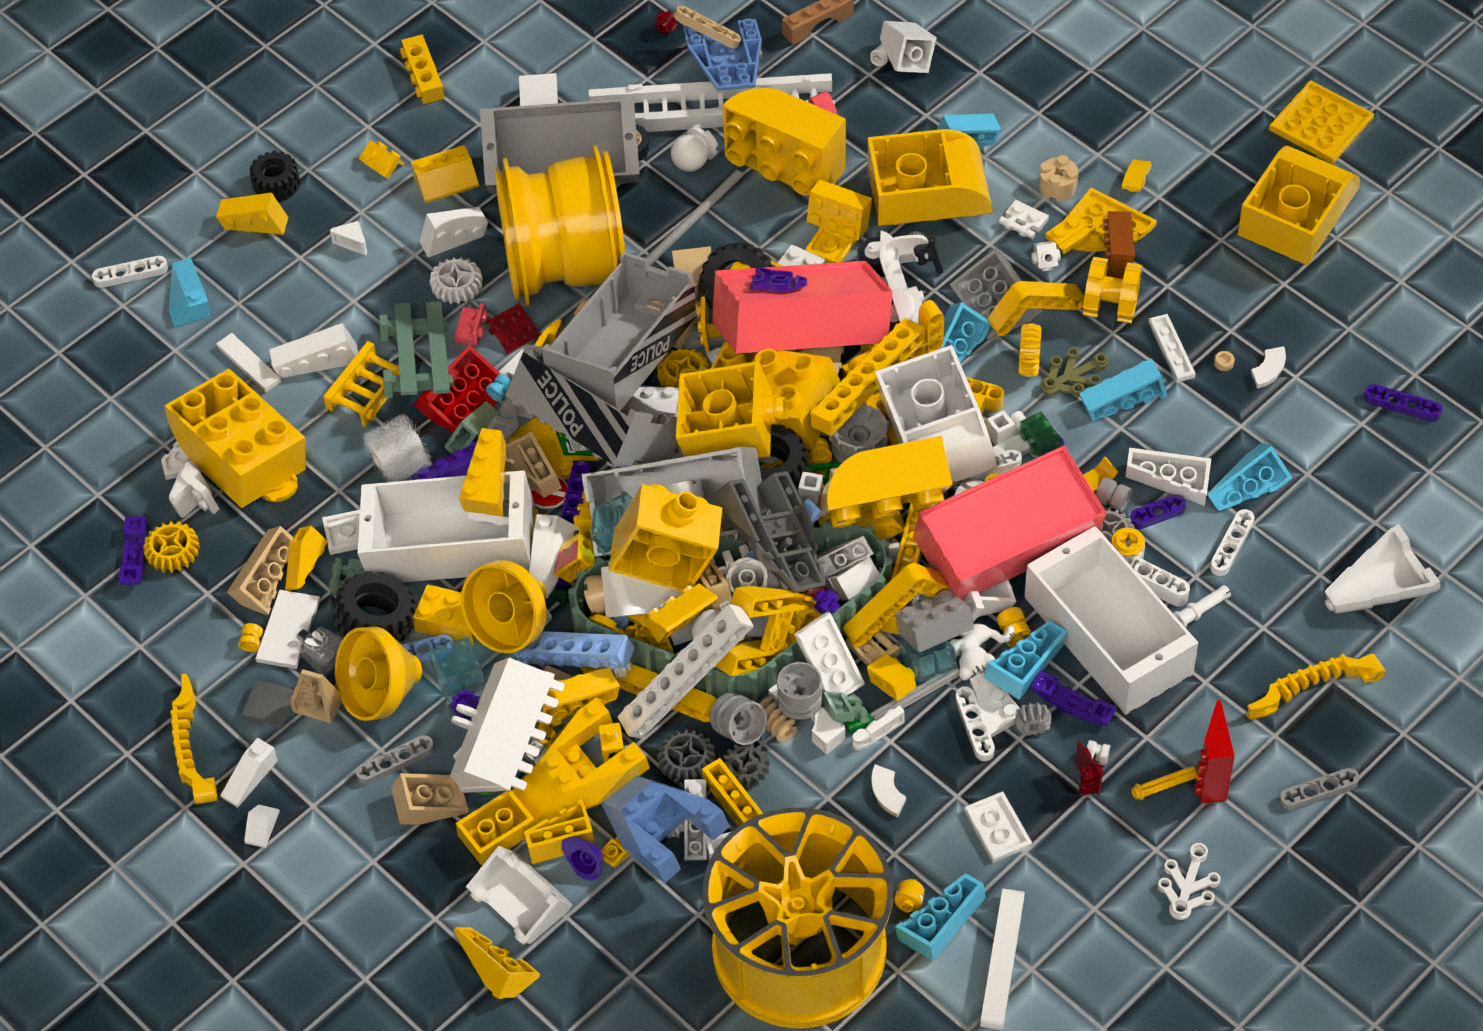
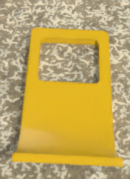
M1103 457L1102 461L1095 468L1083 474L1093 492H1095L1105 477L1113 480L1118 470L1106 457Z

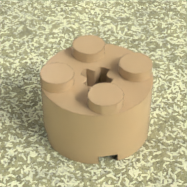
M1065 155L1050 158L1043 162L1039 177V190L1041 194L1048 199L1050 197L1055 198L1056 201H1065L1073 197L1078 184V168L1076 164Z

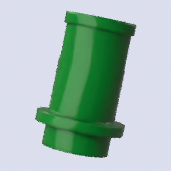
M868 713V721L866 723H862L857 718H854V721H846L845 724L849 734H852L859 729L866 728L873 719L871 714Z

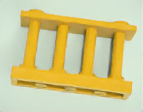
M367 341L323 396L326 409L333 411L337 405L347 407L360 414L362 426L366 427L375 418L378 410L388 399L384 395V378L366 370L367 367L375 363L391 370L392 375H400L399 364L396 365L376 356L374 344ZM364 377L381 385V387L374 393L355 384V382L359 378ZM348 391H353L370 399V401L363 407L344 398Z

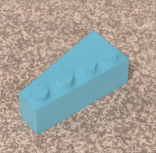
M1152 358L1140 362L1133 368L1123 370L1120 374L1107 378L1101 383L1088 387L1079 393L1082 404L1092 421L1114 415L1121 408L1126 410L1132 409L1139 402L1147 404L1152 402V398L1160 396L1163 399L1168 397L1162 375Z
M1048 621L1032 632L1028 638L1016 643L1015 647L1009 651H1004L999 658L988 662L984 679L1020 700L1033 684L1039 671H1043L1063 647L1068 631L1052 621Z
M966 873L945 888L941 895L929 900L924 908L920 911L916 910L910 915L908 920L904 923L900 922L895 926L898 941L934 962L986 898L984 883Z

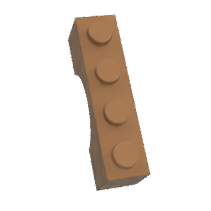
M819 0L783 18L782 34L794 45L808 38L815 25L824 19L835 18L838 22H841L853 16L854 0Z

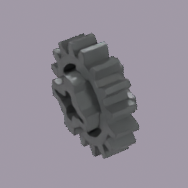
M754 743L749 746L742 745L741 747L734 744V750L728 749L727 755L723 757L724 764L741 785L746 783L747 787H750V782L758 785V779L764 780L765 773H769V758H767L766 751L762 752L760 745L754 748Z

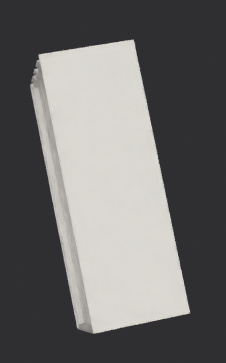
M525 471L504 472V500L509 501V525L497 526L492 522L486 521L475 522L467 518L468 512L463 510L459 500L466 476L362 485L358 556L364 571H372V573L376 574L377 572H383V575L389 576L390 574L394 576L397 581L400 579L402 582L468 577L470 570L473 571L491 561L507 560L520 565L529 572L535 503Z
M1096 526L1027 565L1025 599L1046 623L1052 621L1068 631L1064 644L1125 715L1147 703L1153 697L1162 694L1168 688H1172L1182 682L1188 676L1193 675L1198 641Z

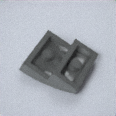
M256 680L240 717L258 725L264 722L282 729L291 708L290 700L294 690L278 684Z

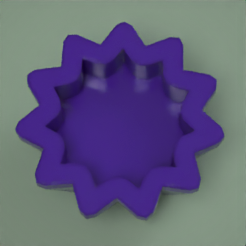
M465 689L462 693L457 692L456 696L451 698L453 702L450 706L454 709L453 712L457 716L470 719V716L458 712L456 707L458 704L477 709L480 696H475L474 691L468 692Z

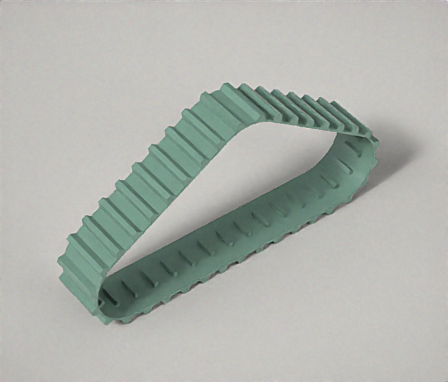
M824 521L822 527L814 528L815 530L812 531L814 542L818 544L817 554L864 535L874 553L869 557L880 574L874 582L832 614L843 637L845 635L843 632L844 625L891 581L892 559L889 558V543L887 540H879L874 535V527L869 525L862 528L850 525L833 528L829 521ZM740 536L739 540L728 541L726 537H720L718 550L713 558L716 566L721 567L726 565L722 552L729 550L735 562L742 558L739 546L747 545L749 552L752 549L742 536ZM599 557L595 559V565L587 571L579 570L576 573V587L570 588L568 592L574 633L624 635L590 621L584 614V609L587 606L584 591L588 590L587 584L584 585L586 577L591 575H602L601 567L609 566L608 562L610 560L604 561ZM627 636L635 647L629 663L660 674L665 669V666L678 656ZM795 641L763 667L753 672L730 676L727 673L711 669L693 688L708 693L717 699L725 693L734 692L759 703V699L765 697L768 694V690L777 684L778 674L783 667L795 662H808L798 642Z

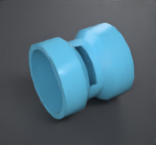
M499 374L495 378V382L490 383L486 387V392L493 400L500 402L505 397L511 380L506 375Z

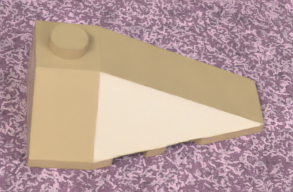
M302 670L290 700L292 711L332 723L342 704L339 691L323 675Z

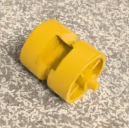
M1008 608L997 616L996 620L1000 629L1004 632L1003 635H1005L1008 626L1015 628L1014 635L1006 642L1009 647H1015L1016 643L1020 640H1025L1030 636L1031 630L1025 622V616L1021 608Z

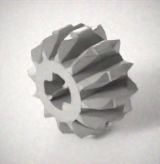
M1039 702L1036 704L1029 703V705H1022L1020 709L1016 710L1015 724L1021 734L1027 733L1028 736L1031 734L1037 736L1038 733L1044 734L1045 730L1050 729L1052 717L1046 705H1040Z

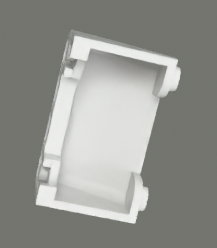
M609 566L601 567L605 614L607 618L648 614L656 607L659 610L665 606L664 602L672 596L678 598L682 595L677 590L609 571Z
M501 846L497 847L466 886L471 891L470 896L475 901L488 903L515 928L514 932L516 934L514 937L524 945L525 943L531 944L573 906L568 899L520 855Z

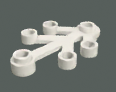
M1195 843L1190 848V858L1192 861L1186 879H1184L1179 871L1178 863L1175 860L1169 859L1165 862L1164 871L1172 875L1181 890L1179 898L1171 887L1172 882L1170 879L1161 878L1158 882L1159 891L1165 893L1171 902L1169 913L1177 920L1187 919L1191 914V910L1201 905L1211 906L1214 903L1215 896L1211 891H1204L1201 896L1188 901L1190 894L1208 886L1212 888L1218 887L1221 880L1218 873L1211 872L1207 877L1194 882L1200 863L1206 860L1208 854L1207 847L1202 843ZM1168 865H1173L1175 868H1174V869H1170V868H1168L1167 866H1168ZM1215 878L1217 881L1212 882L1210 879ZM1166 883L1168 887H1163L1161 884ZM1208 896L1211 900H1205L1204 897ZM1181 908V909H1183L1184 911H1183V912H1179V911H1177L1176 909Z

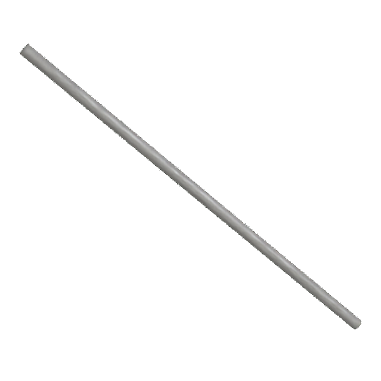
M739 170L731 174L645 258L648 265L651 266L743 177V174ZM505 396L499 404L502 406L508 397Z

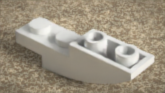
M706 779L684 780L685 791L707 799ZM687 819L684 821L685 860H707V835Z

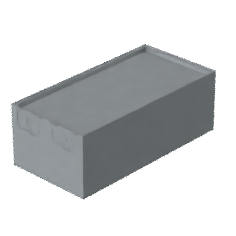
M634 98L480 109L485 186L488 194L497 193L494 167H499L500 170H503L502 158H507L509 167L519 166L527 174L547 172V167L554 162L592 155V145L594 144L597 145L600 156L602 151H608L615 184L640 183Z

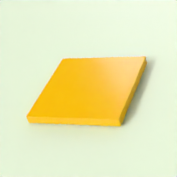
M1310 80L1269 125V130L1334 164L1372 121L1374 113Z

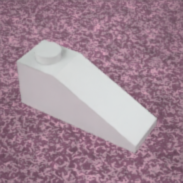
M257 738L243 754L221 793V798L238 808L277 763L278 759L275 748Z

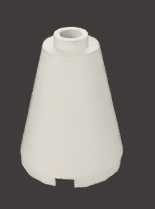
M750 557L741 558L733 562L726 574V580L732 593H734L736 587H767L769 578L768 571L763 563Z

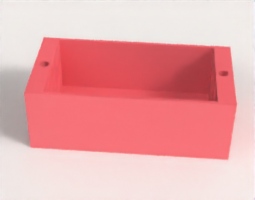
M866 261L764 267L770 270L793 272L794 278L797 275L807 278L806 286L789 292L751 290L750 283L752 282V276L755 275L756 268L715 270L712 323L736 354L759 352L767 348L779 351L880 343L883 337L889 334L893 291Z
M1064 445L920 511L913 538L932 570L939 572L950 587V590L964 601L971 591L981 593L1026 572L1028 564L1088 529L1096 526L1100 531L1106 511Z

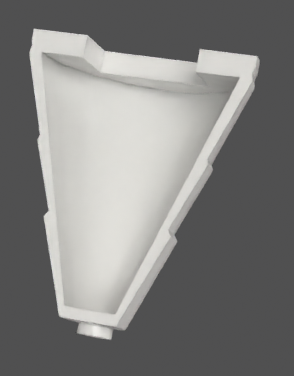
M1398 524L1390 528L1325 590L1327 600L1324 602L1330 612L1333 611L1335 614L1369 609L1374 605L1423 596L1440 590L1441 584L1430 567L1424 569L1411 550L1408 536Z

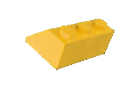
M465 145L411 161L413 177L425 203L479 187L473 163Z
M697 584L694 587L689 585L681 591V596L678 598L672 596L665 601V606L660 610L658 607L651 610L647 614L648 618L644 623L657 642L660 643L692 622L701 612L709 610L718 597L701 584Z

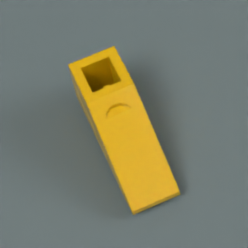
M312 526L299 528L290 543L285 584L286 591L298 590L305 584V578L314 569L316 560L325 550L324 547L328 541Z

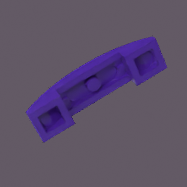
M146 516L125 517V543L123 563L120 566L119 585H139L142 581L145 565L143 544H145Z
M1041 670L1039 671L1031 689L1041 698L1077 718L1108 726L1117 707L1099 698L1095 702L1058 684L1059 679Z

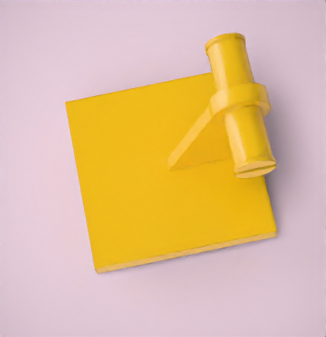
M701 297V305L697 306L698 317H700L698 332L700 333L701 345L705 346L706 352H710L709 338L723 336L714 324H709L705 297Z

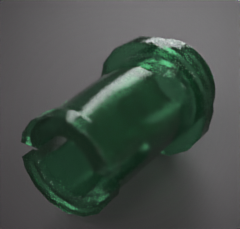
M555 585L549 596L556 599L559 604H567L569 602V590Z

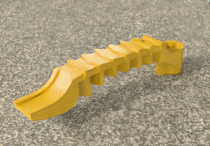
M1344 654L1335 659L1332 657L1329 661H1320L1315 666L1309 665L1304 670L1299 669L1297 673L1288 674L1283 679H1277L1275 683L1270 684L1269 691L1264 698L1247 705L1248 713H1246L1248 719H1256L1275 713L1279 706L1280 697L1286 704L1289 703L1293 698L1292 695L1296 696L1300 692V687L1303 691L1309 687V681L1313 686H1316L1320 681L1319 677L1325 683L1330 679L1331 675L1334 679H1338L1342 671L1346 678L1349 676L1361 677L1364 683H1373L1382 679L1386 674V670L1375 654H1369L1360 659L1346 657Z
M181 674L182 689L180 695L172 702L173 710H171L173 744L182 783H187L193 788L196 805L214 802L218 800L215 778L203 779L195 769L189 732L190 722L194 721L193 710L195 709L196 701L187 674Z

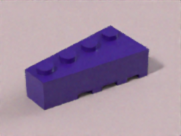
M477 441L472 442L470 446L462 450H456L452 455L444 459L437 460L427 468L419 469L417 473L411 475L412 479L466 476Z

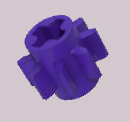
M822 589L813 598L816 601L814 607L821 614L830 612L832 615L841 606L837 603L840 598L833 590L827 589L824 591Z

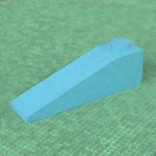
M962 302L950 305L944 317V339L940 349L952 345L959 362H961L985 339L991 325L986 318Z
M1260 443L1247 453L1212 488L1207 496L1217 511H1221L1240 504L1242 501L1260 497L1259 495L1267 492L1276 491L1291 480L1292 476L1273 447Z

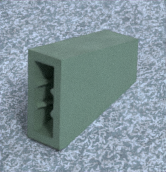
M485 402L461 421L444 447L453 454L456 450H462L470 446L472 442L478 441L481 429L487 428L493 418L501 414L489 403Z

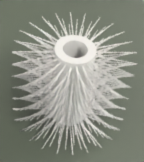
M403 418L397 419L400 420L397 421L399 423L397 424L398 427L394 428V423H391L393 425L389 431L388 429L384 430V435H381V437L380 435H375L374 441L370 442L372 444L369 446L372 452L370 457H373L374 461L372 462H375L376 466L382 470L381 474L383 472L384 477L389 473L393 476L395 472L398 475L403 469L407 471L413 463L419 467L426 466L425 461L422 460L424 458V454H422L424 453L423 443H421L420 438L416 434V425L415 432L414 430L411 431L413 425L411 429H408L411 427L410 422L407 426L405 423L403 426L400 424ZM420 459H421V461H422V463H421L422 466H420V465L418 464V462L420 461Z

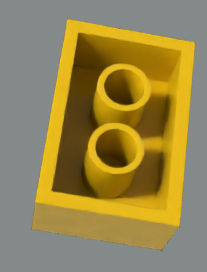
M819 180L810 191L806 222L819 227H825L848 237H853L859 241L869 226L872 198Z
M427 584L413 616L415 631L432 636L447 634L455 642L474 646L477 639L465 622L461 607V592Z
M510 789V791H505L458 821L456 828L458 837L481 866H483L498 846L511 849L525 840L524 831L535 826V819Z

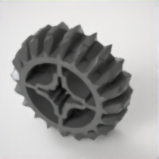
M687 729L682 734L677 730L676 736L669 734L668 740L663 739L662 746H659V753L657 755L658 765L663 775H668L670 781L676 779L677 784L684 780L703 779L702 768L715 761L714 746L710 744L709 738L704 739L703 733L697 736L695 730L692 733H688ZM693 748L699 750L703 755L699 754V752L695 751ZM671 760H674V762L678 763L679 766L672 763Z

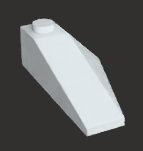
M537 514L529 573L543 583L547 593L546 598H548L559 580V577L553 574L560 547L573 537L574 531L580 530V528L557 515Z

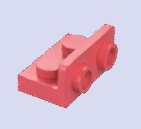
M480 303L479 309L462 308L454 336L455 343L478 345L479 339L484 336V322L487 323L488 311L485 309V303Z

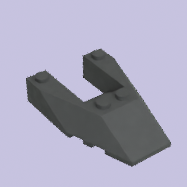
M788 471L773 473L758 485L771 511V514L761 516L744 479L728 481L714 493L720 507H722V512L763 565L790 590L796 593L826 585L821 561L818 562L816 553L818 544L813 539L812 531L815 530L814 525Z

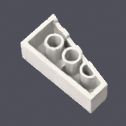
M1129 448L1126 477L1170 494L1180 495L1184 499L1205 506L1211 459Z

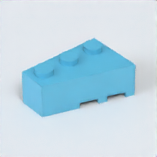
M994 114L943 115L937 130L949 129L963 132L972 137L979 147L996 143L1001 132Z

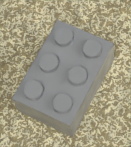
M950 589L895 613L898 633L918 653L974 629L971 608Z

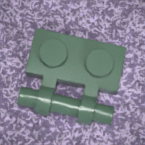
M335 558V563L332 564L331 569L333 576L329 582L330 595L337 596L339 587L345 582L340 580L341 575H347V580L350 577L353 578L356 574H365L360 559H349L348 566L342 565V558Z
M823 692L822 701L833 721L844 723L846 721H854L855 717L862 723L868 721V712L862 706L861 699L856 697L855 694L845 696L844 692Z

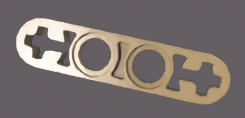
M678 6L673 16L678 22L729 48L737 49L742 38L736 32L685 6Z

